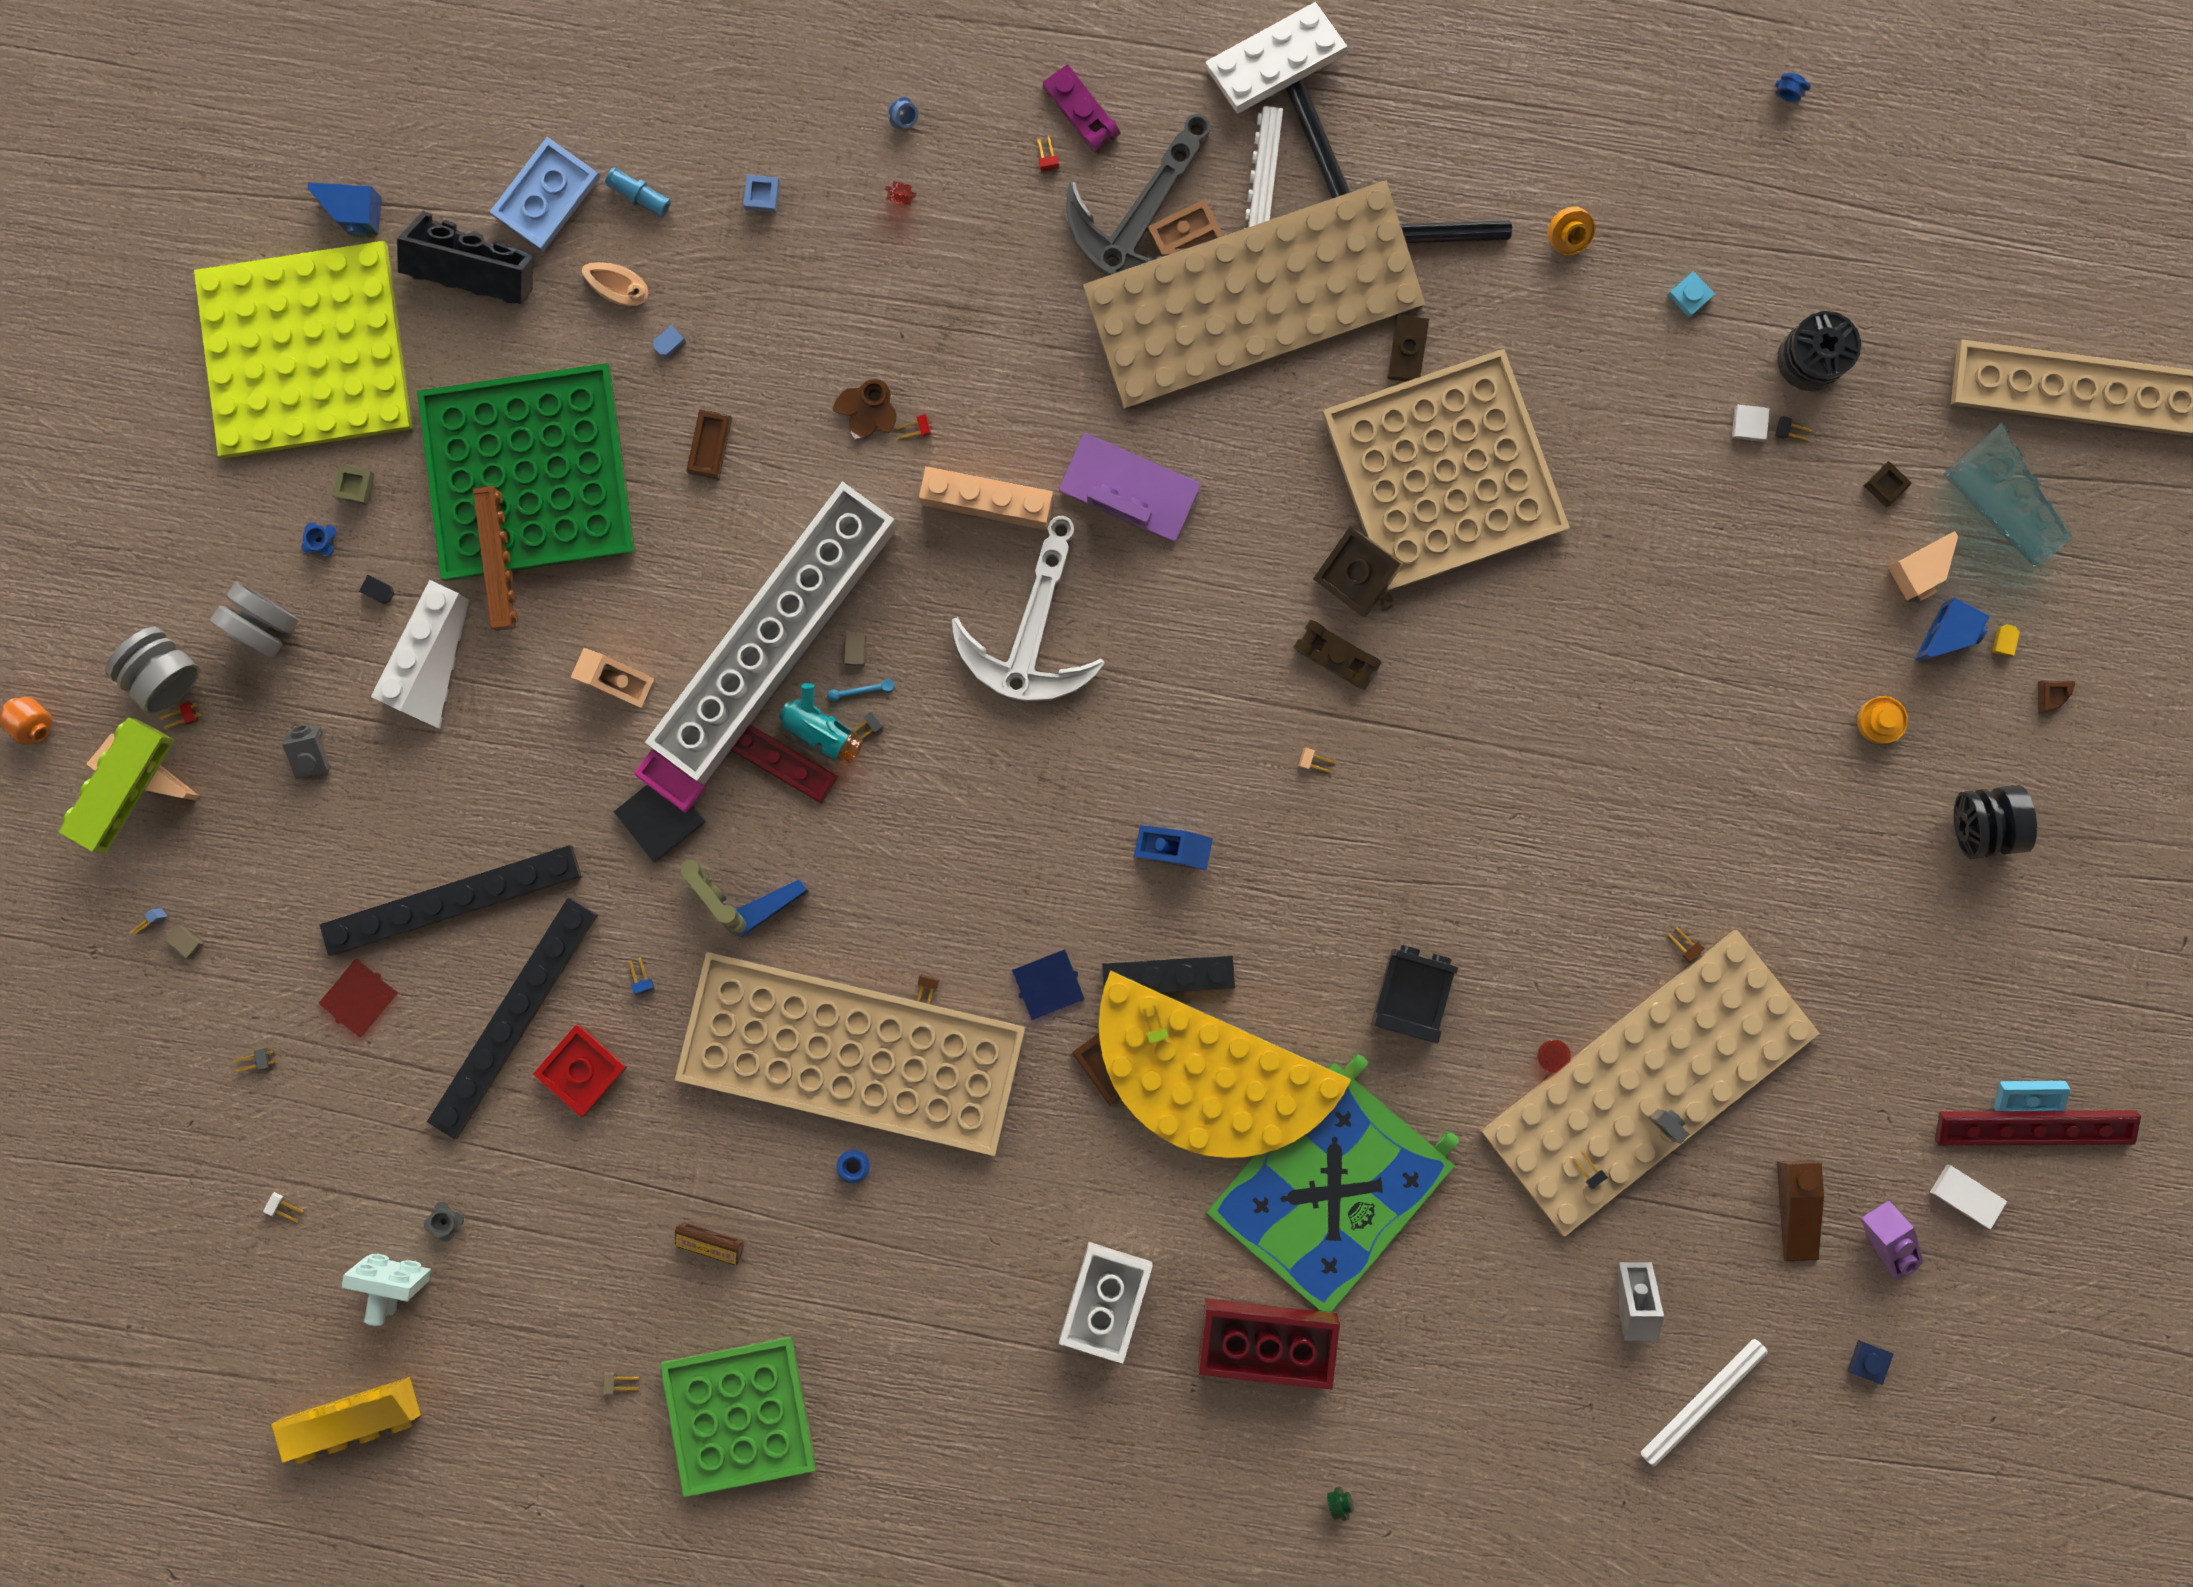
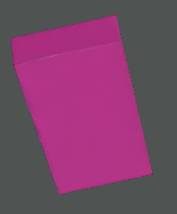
M653 748L633 773L685 813L689 812L707 788Z

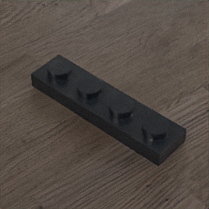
M1233 956L1102 963L1104 986L1111 970L1159 993L1235 988Z

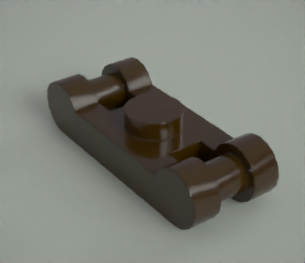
M1309 620L1305 627V635L1302 640H1297L1293 648L1354 686L1366 690L1370 683V675L1373 670H1378L1382 662L1375 656L1362 651L1330 632L1316 621ZM1317 638L1326 642L1321 652L1313 647ZM1353 660L1362 664L1358 672L1349 669Z

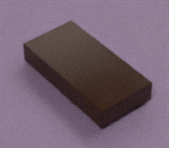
M699 409L686 469L688 474L720 479L732 422L731 415Z
M1098 1033L1074 1050L1072 1054L1108 1105L1111 1106L1121 1098L1107 1073Z

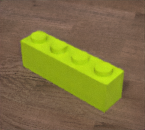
M130 717L117 727L113 743L108 750L101 754L97 761L98 768L92 778L82 785L80 789L81 796L75 806L70 808L62 819L63 825L59 833L92 852L107 854L175 741L147 723Z

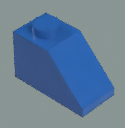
M308 182L307 189L347 234L355 237H366L367 233L378 234L382 197L372 186Z
M1957 598L1944 602L1915 660L1922 662L1979 644L1988 631V627L1985 625L1990 616Z
M1140 825L1134 857L1181 867L1207 870L1213 838L1189 831Z

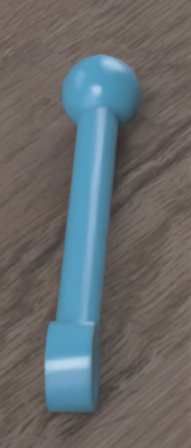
M885 679L881 684L843 691L831 689L827 697L830 701L835 702L840 697L883 690L891 692L894 689V683L890 679Z

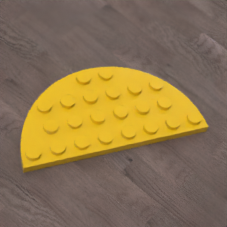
M1110 970L1104 986L1099 1014V1039L1107 1073L1115 1090L1133 1115L1152 1132L1175 1146L1198 1154L1224 1158L1248 1157L1277 1150L1298 1140L1321 1123L1337 1105L1351 1081L1346 1076ZM1153 1005H1155L1162 1029L1166 1028L1169 1038L1149 1043L1147 1033H1150L1143 1009H1146L1152 1032L1157 1031L1160 1028L1153 1009Z

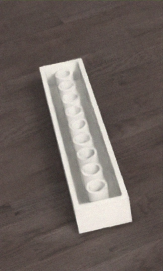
M842 481L645 743L704 785L897 530L898 526L895 519Z

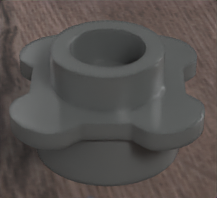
M439 1202L434 1207L435 1211L424 1221V1228L432 1234L439 1236L441 1241L447 1242L453 1238V1232L456 1227L463 1224L464 1216L461 1212L455 1213L446 1202ZM442 1219L447 1220L446 1225H443L441 1223Z

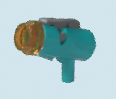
M802 684L801 701L799 699L793 703L788 701L780 712L779 718L783 720L781 727L796 735L798 744L832 760H839L841 762L845 760L851 763L863 745V740L858 738L857 733L848 729L835 717H828L821 713L820 709L814 705V684Z

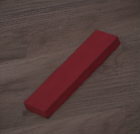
M751 724L748 725L744 733L731 748V751L820 804L823 803L838 778L834 773Z

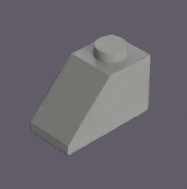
M1619 1262V1317L1624 1341H1658L1664 1313L1652 1262Z

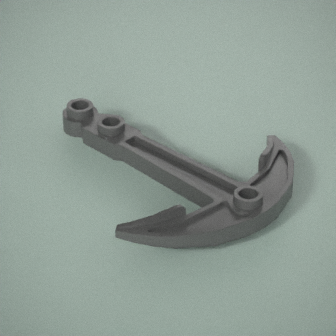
M1194 114L1188 117L1185 122L1184 131L1176 135L1161 159V166L1111 236H1107L1094 225V218L1082 202L1076 183L1069 182L1066 202L1068 224L1077 247L1089 262L1103 274L1109 276L1152 261L1136 254L1134 251L1176 180L1184 175L1199 152V143L1208 138L1210 123L1205 116ZM1198 127L1202 130V134L1194 135L1191 130ZM1182 153L1186 159L1184 161H1177L1174 156ZM1114 257L1119 263L1116 266H1110L1107 264V260Z

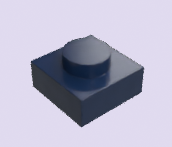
M1858 1340L1847 1371L1883 1385L1894 1354Z

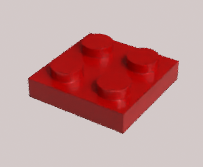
M576 1024L536 1069L533 1075L580 1117H585L628 1066L580 1024Z

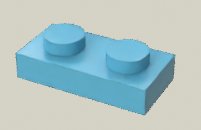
M2000 1081L1994 1109L1995 1111H2065L2070 1088L2066 1081Z

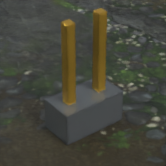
M873 711L865 715V721L852 730L855 733L866 723L871 727L868 732L853 742L855 745L872 731L877 733L884 728V725Z

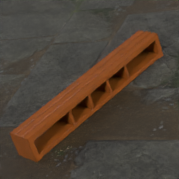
M494 486L475 488L473 493L491 629L495 631L515 629L518 615L517 611L513 609V603L516 599L515 593L511 590L510 583L513 582L511 570L508 571L510 554L505 548V543H508L506 531H503L502 524L505 523L504 512L500 509V504L503 503L502 494Z

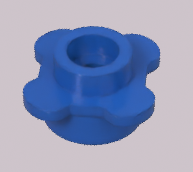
M1783 73L1781 80H1777L1775 86L1778 88L1776 91L1778 96L1790 102L1800 101L1805 95V90H1810L1811 84L1805 81L1803 76L1796 73Z
M315 523L307 524L303 533L302 550L306 554L316 552L321 553L325 557L331 556L334 552L332 546L333 538L337 535L335 527L331 525L322 527ZM321 537L322 541L318 543L317 538Z

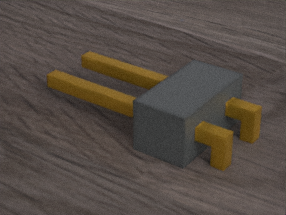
M268 1048L254 1051V1055L234 1059L233 1061L237 1062L255 1057L257 1064L236 1069L235 1071L240 1072L256 1067L258 1070L271 1068L272 1063H277L276 1060L270 1061L269 1054L274 1053V1050L268 1051Z

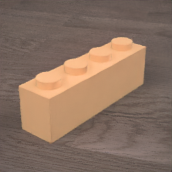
M925 466L919 495L922 506L1042 530L1048 529L1054 500L1053 491Z

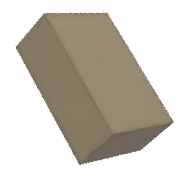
M865 635L845 636V665L865 666Z
M176 925L164 939L185 958H192L203 945V942L182 925Z

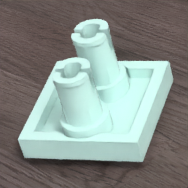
M370 1254L343 1275L341 1288L367 1293L368 1301L364 1323L380 1326L385 1323L386 1315L396 1313L398 1300L408 1301L429 1282L431 1269L421 1267V1264L416 1261L396 1262L389 1260V1257L386 1255Z

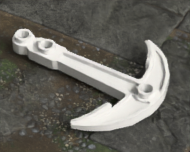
M1065 516L1053 518L1048 525L1049 537L1043 542L1035 570L1036 580L1007 662L987 655L986 648L969 635L958 617L952 619L955 643L963 661L979 681L998 694L1010 699L1024 702L1057 699L1075 692L1086 685L1105 664L1100 658L1081 667L1059 669V674L1035 671L1055 586L1061 579L1069 552L1067 542L1074 535V525ZM1064 526L1067 529V534L1064 536L1056 535V528ZM1051 556L1056 557L1059 561L1055 567H1050L1046 564V560ZM1013 679H1020L1023 685L1020 689L1014 690L1010 687Z

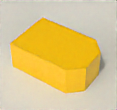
M2006 624L1996 629L1991 653L2007 657L2015 656L2020 634L2016 626Z

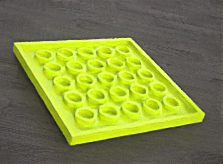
M384 241L194 270L217 453L220 458H232L413 429L388 245Z

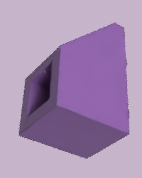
M1887 1201L1861 1218L1867 1238L1895 1280L1904 1275L1912 1274L1918 1269L1919 1265L1923 1264L1915 1228L1890 1201Z

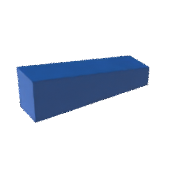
M800 879L736 909L746 921L745 930L737 935L739 937L745 936L809 890Z

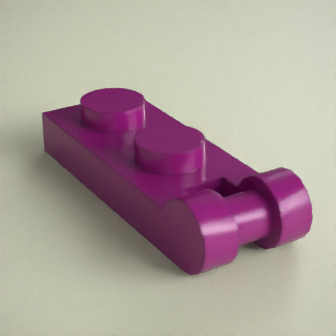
M1069 64L1042 82L1045 91L1094 153L1103 148L1102 144L1108 139L1114 140L1121 134L1116 123L1108 117ZM1099 124L1101 126L1099 131L1096 133L1091 131L1093 126Z

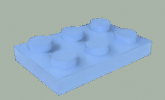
M546 137L490 210V213L504 225L544 252L600 179V175L549 137Z

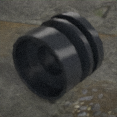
M1821 311L1811 314L1784 338L1778 349L1777 362L1782 376L1789 384L1799 390L1814 392L1826 389L1850 370L1859 358L1861 339L1858 329L1849 318L1838 312ZM1824 345L1827 346V348H1824V349H1822V348L1820 347V346H1824Z
M2023 786L1993 788L1991 792L1986 789L1976 790L1975 792L1973 790L1960 792L1956 797L1954 805L1956 837L1961 850L1969 859L1997 856L1999 852L2003 855L2030 852L2035 846L2037 838L2036 813L2032 799Z

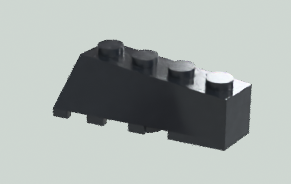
M422 211L397 238L398 273L409 275L413 279L440 283L448 288H460L471 291L475 295H487L502 299L504 302L511 304H522L533 290V255L499 241L492 244L487 243L482 234L475 231L469 234L458 231L457 224L448 220L442 221V224L433 220V215L426 211Z

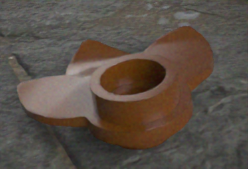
M870 379L864 382L860 388L846 389L839 395L833 406L835 413L850 416V431L855 440L868 437L874 432L876 427L883 432L890 433L896 423V410L890 403V389L885 382L879 379ZM874 391H878L881 394L877 401L869 399V395Z

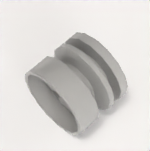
M155 626L145 628L124 641L114 651L105 667L106 675L112 681L117 682L120 689L130 691V698L147 714L159 713L172 706L190 690L200 673L199 666L185 652L176 650L175 643L171 639L166 638V634Z

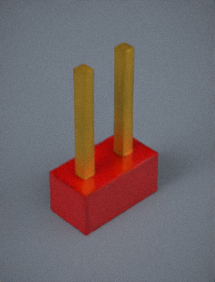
M1050 136L1047 137L1051 152L1049 157H1044L1041 141L1038 139L1041 158H1039L1041 172L1060 168L1058 155L1053 153Z
M923 414L917 416V421L895 427L896 430L912 425H919V431L899 436L898 439L920 433L923 437L931 435L932 431L928 416Z

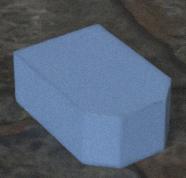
M670 325L653 341V348L661 357H669L686 340Z

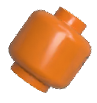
M13 698L7 701L1 708L0 726L19 744L30 745L38 743L49 735L52 725L51 714L33 698Z

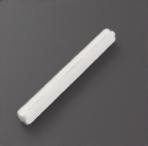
M1752 1340L1641 1451L1642 1457L1651 1466H1656L1767 1355V1349L1759 1341Z

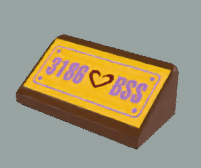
M685 1222L676 1226L675 1245L678 1248L732 1265L739 1263L745 1244L742 1240Z

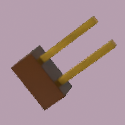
M1676 927L1675 929L1692 947L1687 951L1671 934L1668 937L1685 953L1682 957L1690 963L1705 948L1699 942L1694 944Z
M921 974L917 984L921 986L917 1001L920 1002L923 987L930 988L927 1004H930L933 989L937 990L940 979Z

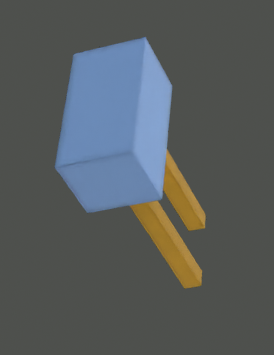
M162 908L151 909L144 914L147 919L131 930L130 934L134 932L136 934L151 923L161 922L167 915Z

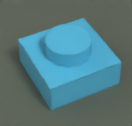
M1693 271L1671 290L1667 296L1690 318L1715 293Z

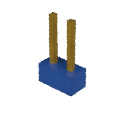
M641 957L638 959L645 980L640 982L637 981L632 961H628L635 982L631 985L635 995L655 989L652 979H647Z

